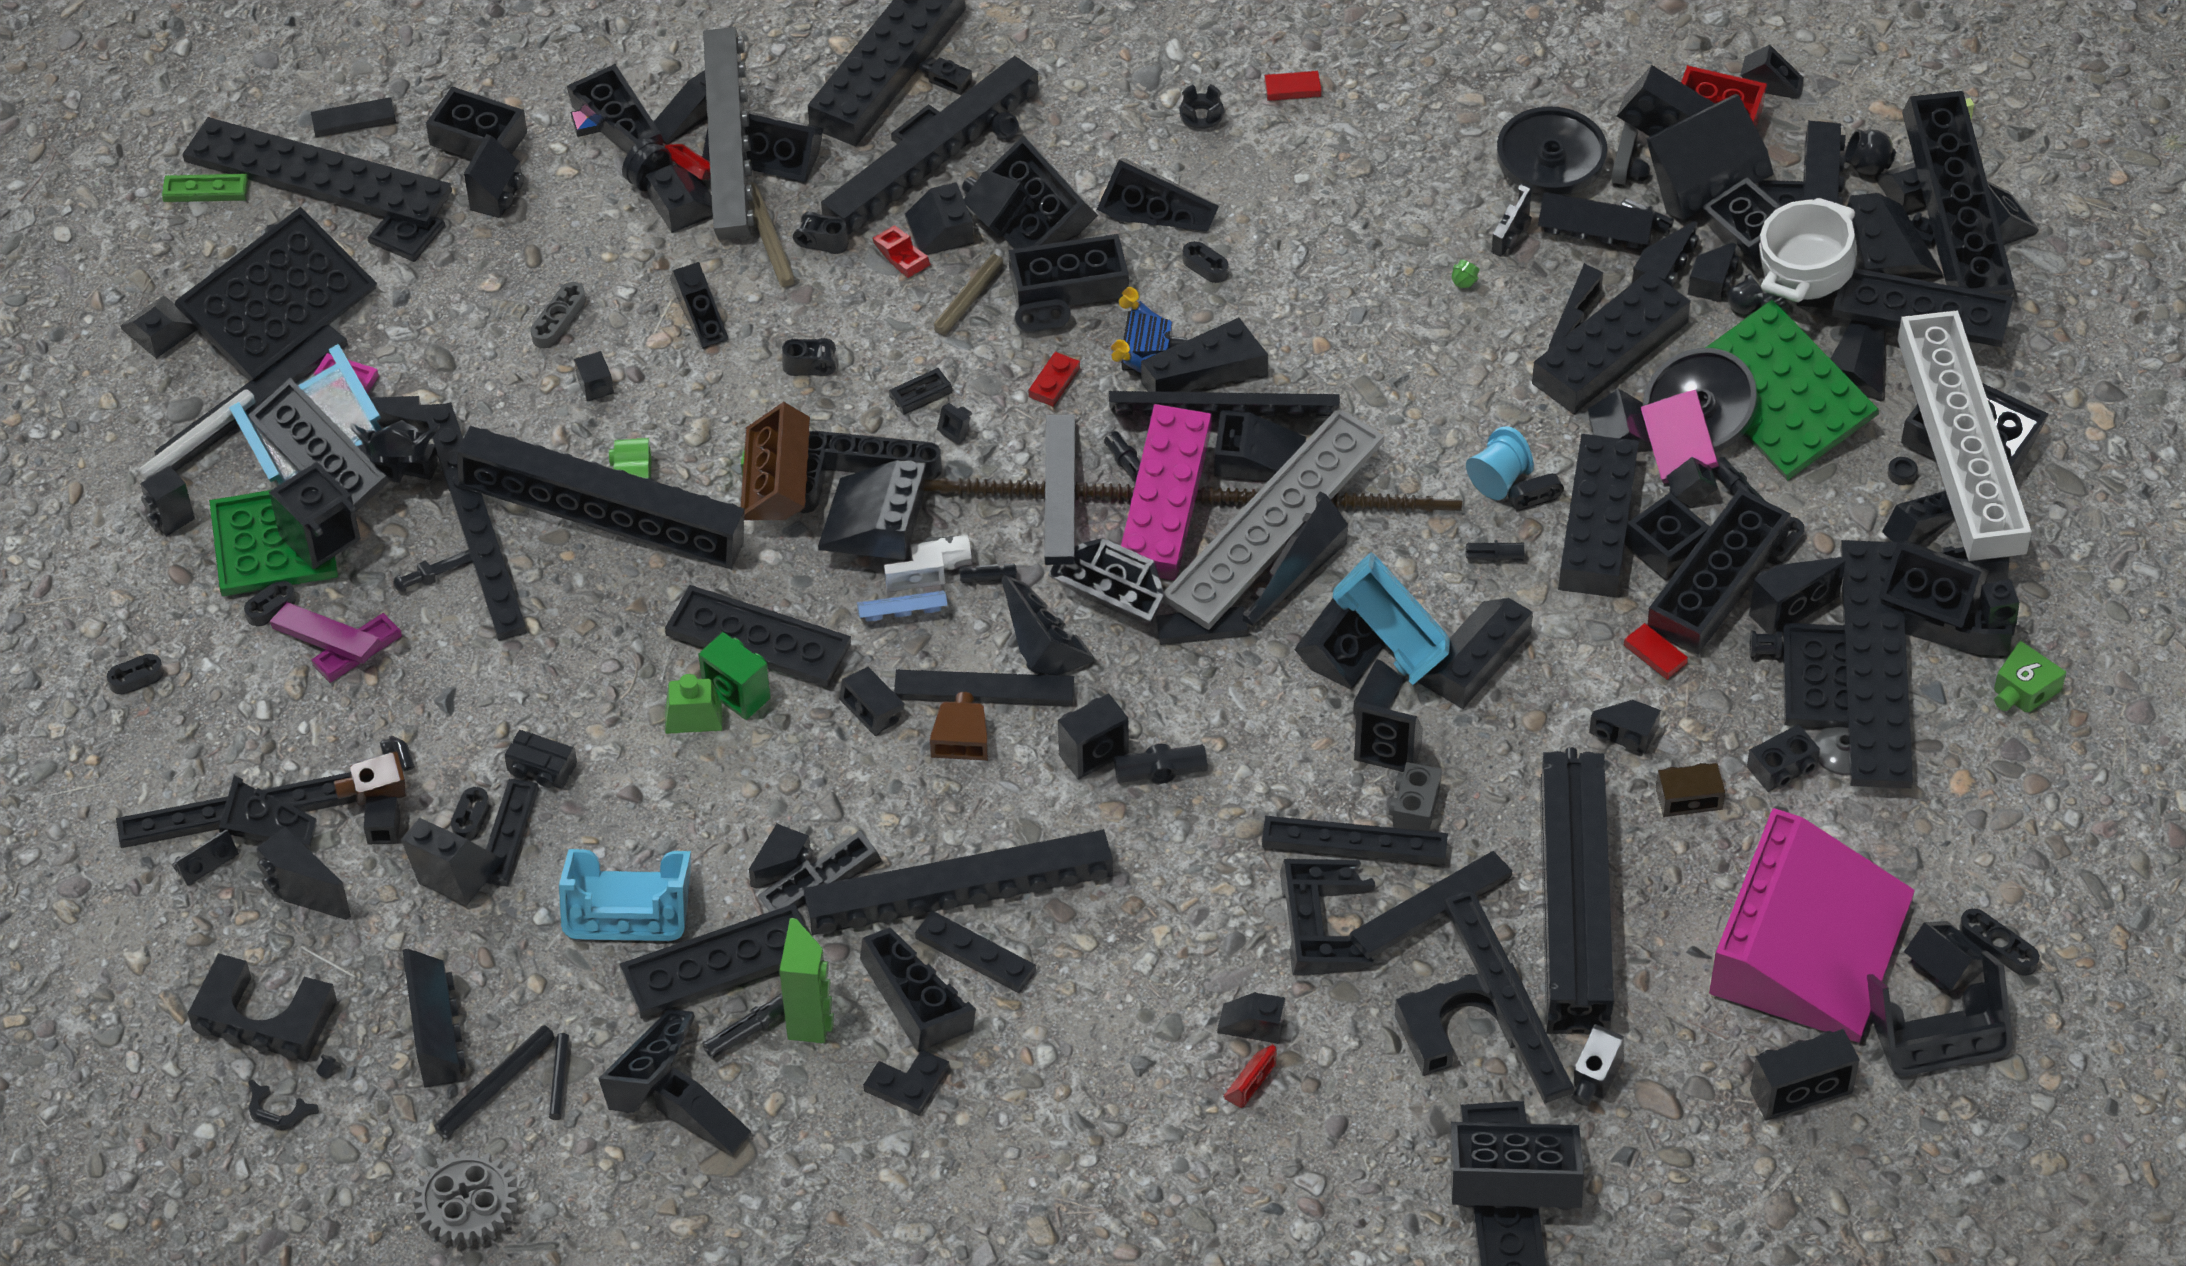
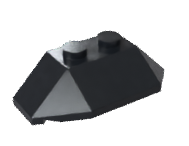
M1104 538L1074 546V565H1053L1048 574L1049 577L1077 594L1131 619L1152 623L1165 597L1154 560Z

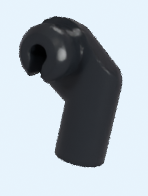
M389 736V739L381 740L382 754L385 755L397 751L403 772L415 767L409 747L405 741L395 736Z

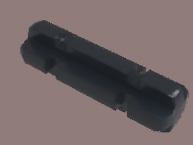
M1014 563L1004 564V566L995 564L976 566V568H972V566L961 567L959 570L960 581L962 583H971L973 580H977V582L999 581L1004 575L1016 579L1017 569Z

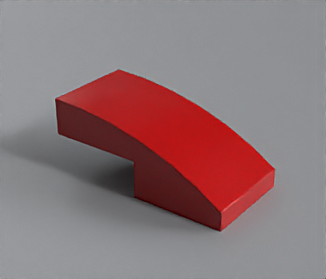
M895 225L872 238L873 243L886 259L907 278L930 266L929 257L913 246L911 237Z

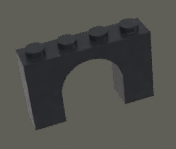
M218 953L187 1013L192 1030L202 1036L212 1035L223 1038L231 1044L241 1043L252 1046L260 1052L270 1051L281 1054L289 1060L299 1059L308 1062L337 1003L333 984L304 976L292 1002L285 1011L266 1020L249 1019L237 1012V1006L251 980L248 963L246 960Z
M1511 963V965H1512V967H1513V969H1514V971H1515V973H1516V975H1517V977H1518V979H1519V981H1520V983H1521L1523 989L1525 990L1524 985H1523V983H1522V981H1521V979H1520V977H1519V975H1518V973H1517V971H1516V969H1515L1513 963ZM1467 974L1459 980L1446 984L1438 983L1430 989L1417 993H1406L1396 999L1395 1018L1422 1076L1452 1067L1454 1050L1440 1021L1448 1012L1459 1007L1472 1006L1489 1012L1497 1020L1510 1048L1515 1047L1479 974Z

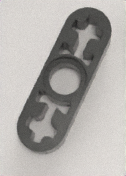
M1626 122L1624 123L1611 183L1626 185L1639 132L1638 129Z
M568 282L564 284L531 326V337L535 346L539 348L553 346L586 302L585 290L580 283ZM558 311L565 313V316L556 319L551 317L553 313Z

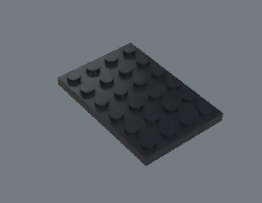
M300 206L175 301V306L249 381H254L301 343L326 325L331 324L375 290L377 282Z

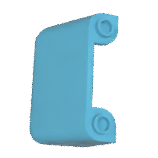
M568 849L559 882L562 931L570 938L586 940L672 941L680 938L684 933L691 874V851H671L665 854L661 860L660 872L600 871L599 858L595 853L585 849Z

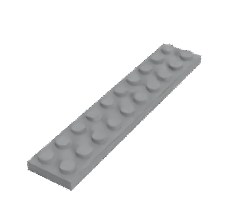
M1337 408L1164 591L1165 597L1163 602L1209 630L1280 555L1291 536H1295L1304 525L1302 518L1306 513L1312 514L1315 510L1317 494L1321 491L1327 494L1331 500L1384 443L1385 435Z

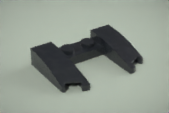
M1283 860L1280 879L1283 898H1286L1290 926L1291 946L1289 951L1292 975L1340 973L1372 967L1375 959L1370 958L1368 960L1349 940V936H1324L1319 897L1373 891L1376 886L1373 878L1361 880L1355 871L1361 866L1360 860Z

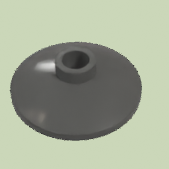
M1824 728L1814 740L1820 748L1818 763L1832 773L1850 775L1848 745L1841 744H1848V728Z

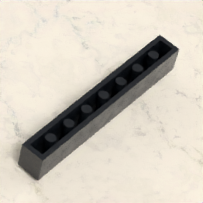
M1808 120L1803 171L1805 185H1803L1802 201L1821 198L1843 205V197L1838 196V192L1843 191L1844 176H1839V172H1843L1845 155H1840V151H1844L1846 135H1841V123ZM1838 290L1821 298L1803 299L1797 302V306L1831 309L1832 297L1836 298Z

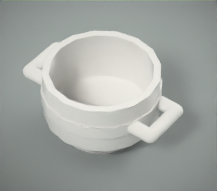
M1821 198L1791 202L1776 209L1765 220L1760 233V257L1765 276L1761 289L1767 293L1795 302H1800L1803 299L1821 298L1840 289L1852 277L1856 264L1857 245L1852 219L1855 216L1854 209Z

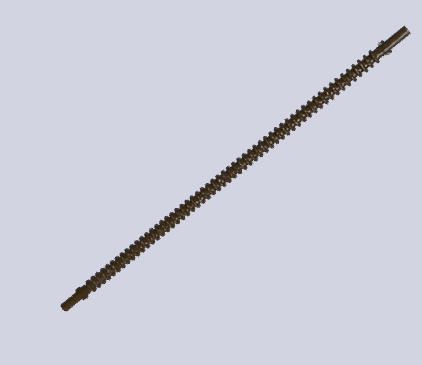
M941 478V480L925 479L924 491H940V494L958 492V495L966 492L967 496L971 492L975 493V496H978L979 493H983V496L991 493L992 497L996 493H999L1000 497H1003L1004 494H1008V497L1016 494L1018 498L1021 494H1024L1026 498L1029 495H1033L1034 498H1037V495H1041L1044 499L1045 481L1042 484H1038L1035 480L1033 484H1030L1028 480L1025 483H1021L1020 480H1017V483H1013L1011 479L1008 483H1005L1003 479L1000 482H996L995 479H992V482H988L987 479L979 482L978 478L974 482L970 478H967V481H963L962 478H959L958 481L949 480L948 478ZM1076 482L1075 499L1078 500L1080 496L1084 500H1087V497H1092V500L1100 497L1101 501L1105 497L1109 501H1112L1113 498H1117V501L1125 498V501L1128 502L1133 496L1135 485L1130 487L1129 484H1126V487H1121V484H1118L1117 487H1113V484L1110 483L1106 487L1104 483H1101V486H1096V483H1093L1092 486H1088V483L1085 482L1081 486L1079 482ZM1202 487L1201 490L1197 491L1195 504L1196 501H1201V504L1209 501V504L1212 505L1216 501L1218 505H1221L1222 502H1226V505L1234 502L1235 506H1237L1241 502L1245 506L1258 492L1255 489L1247 492L1246 488L1240 492L1238 488L1235 491H1231L1230 488L1222 491V488L1219 487L1215 491L1213 487H1210V490H1205V487ZM1337 492L1331 499L1337 509H1339V506H1343L1345 510L1350 506L1353 510L1356 507H1360L1361 510L1369 507L1370 511L1374 507L1378 511H1381V508H1386V511L1394 508L1395 512L1399 508L1403 509V512H1406L1407 509H1411V512H1415V509L1425 510L1426 512H1433V510L1462 511V499H1435L1433 496L1416 498L1414 494L1411 498H1407L1406 494L1400 498L1398 494H1395V497H1390V494L1382 497V494L1379 493L1375 497L1373 493H1370L1369 496H1365V493L1357 496L1354 492L1352 496H1349L1347 492L1344 495H1340Z

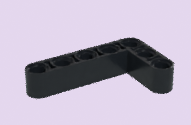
M810 431L805 491L806 503L805 508L800 512L810 513L817 509L826 470L857 473L893 461L909 460L925 463V479L933 480L939 477L942 472L941 449L937 444L925 441Z

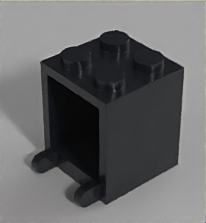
M317 461L269 491L279 536L313 570L361 539L352 495Z

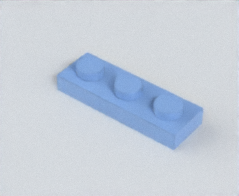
M944 590L857 602L858 615L860 618L865 617V621L881 620L884 614L894 613L895 617H906L912 615L913 610L923 609L924 613H934L941 611V606H948Z

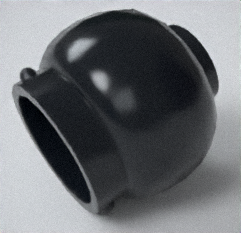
M1857 129L1851 135L1847 144L1845 162L1852 164L1859 173L1875 176L1892 166L1896 150L1893 148V143L1886 133L1875 129H1868L1866 131Z

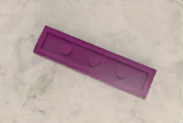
M288 602L269 621L272 629L362 664L381 646L380 639L377 636Z

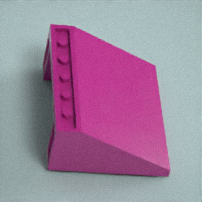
M1772 808L1717 947L1709 994L1825 1032H1835L1844 1029L1849 1040L1860 1043L1871 1014L1867 975L1874 974L1880 981H1883L1915 890L1805 818Z

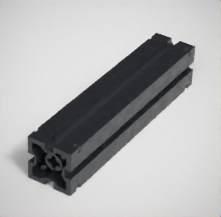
M1574 747L1567 748L1565 753L1561 751L1543 752L1542 774L1539 787L1546 1033L1572 1034V1029H1584V1034L1590 1035L1595 1024L1610 1030L1614 1004L1604 753L1583 752L1577 758V749Z

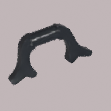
M254 1080L248 1081L249 1089L252 1091L249 1112L255 1122L259 1121L277 1130H287L302 1118L319 1113L317 1104H307L301 1098L296 1100L294 1110L288 1115L279 1116L263 1110L260 1104L264 1098L271 1094L270 1087L267 1085L260 1086Z

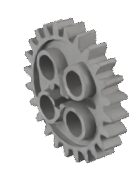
M462 1150L460 1158H455L452 1153H448L449 1161L446 1163L437 1158L438 1168L436 1169L427 1166L428 1177L419 1176L420 1186L414 1187L416 1198L413 1199V1204L416 1209V1218L420 1220L423 1231L428 1229L430 1238L433 1239L439 1235L443 1245L450 1238L453 1241L454 1247L459 1245L460 1240H465L468 1248L471 1246L472 1239H477L481 1245L484 1244L483 1236L486 1234L495 1239L494 1229L497 1228L505 1231L504 1220L513 1221L514 1218L511 1210L518 1209L516 1199L519 1198V1194L516 1188L515 1177L511 1176L509 1167L503 1168L500 1158L492 1162L491 1154L487 1153L481 1159L479 1158L478 1150H475L471 1157H467L465 1150ZM474 1179H481L478 1182H471ZM444 1189H451L448 1192H441ZM491 1204V1206L487 1208H481V1206ZM453 1215H461L458 1218H450Z

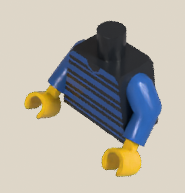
M1127 287L1122 292L1123 296L1119 299V305L1124 309L1131 307L1132 310L1128 311L1124 339L1116 340L1111 346V349L1114 351L1111 356L1113 361H1121L1122 370H1136L1141 373L1142 360L1185 342L1188 338L1172 336V322L1151 311L1141 301L1137 302L1139 298L1137 290L1133 287Z

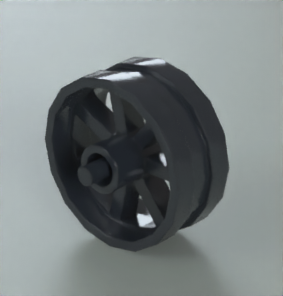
M647 138L641 140L628 152L623 162L622 175L626 181L633 184L640 191H647L645 175L671 165V153L654 139Z

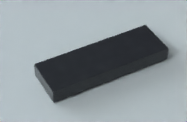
M391 97L311 111L315 137L396 123Z
M1244 606L1229 608L1209 630L1182 613L1156 615L1159 644L1166 645L1248 636L1247 623L1242 621L1245 612Z

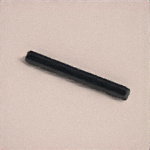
M546 1025L537 1029L434 1125L435 1131L442 1138H448L554 1040L553 1031Z

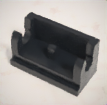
M869 667L842 679L839 700L874 736L879 735L881 731L892 727L899 721L896 715H892L903 710L905 703Z

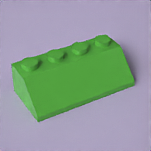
M790 918L779 970L788 1040L825 1044L827 1032H832L834 1026V1013H831L832 996H829L831 980L827 979L829 962L824 961L823 948L795 918Z

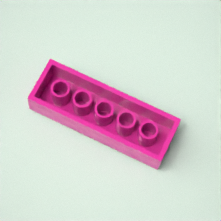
M1154 404L1121 546L1154 560L1159 578L1175 581L1180 570L1210 439L1211 414Z

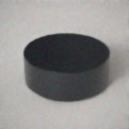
M1896 457L1890 461L1887 474L1893 483L1909 485L1915 481L1918 467L1908 457Z

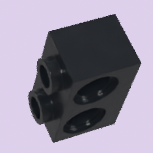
M1797 724L1749 749L1747 768L1766 791L1770 792L1777 787H1785L1792 779L1802 774L1807 775L1811 773L1818 765L1820 748L1805 730Z

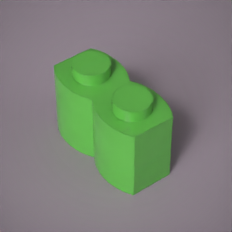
M649 438L614 440V449H609L610 466H614L616 470H624L629 474L651 479L652 459Z

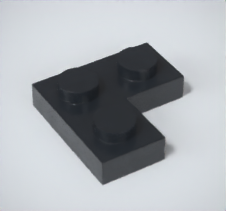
M921 1049L907 1073L878 1061L863 1084L864 1092L920 1116L950 1069L949 1061Z

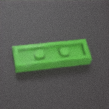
M247 174L165 175L162 191L163 202L246 201Z

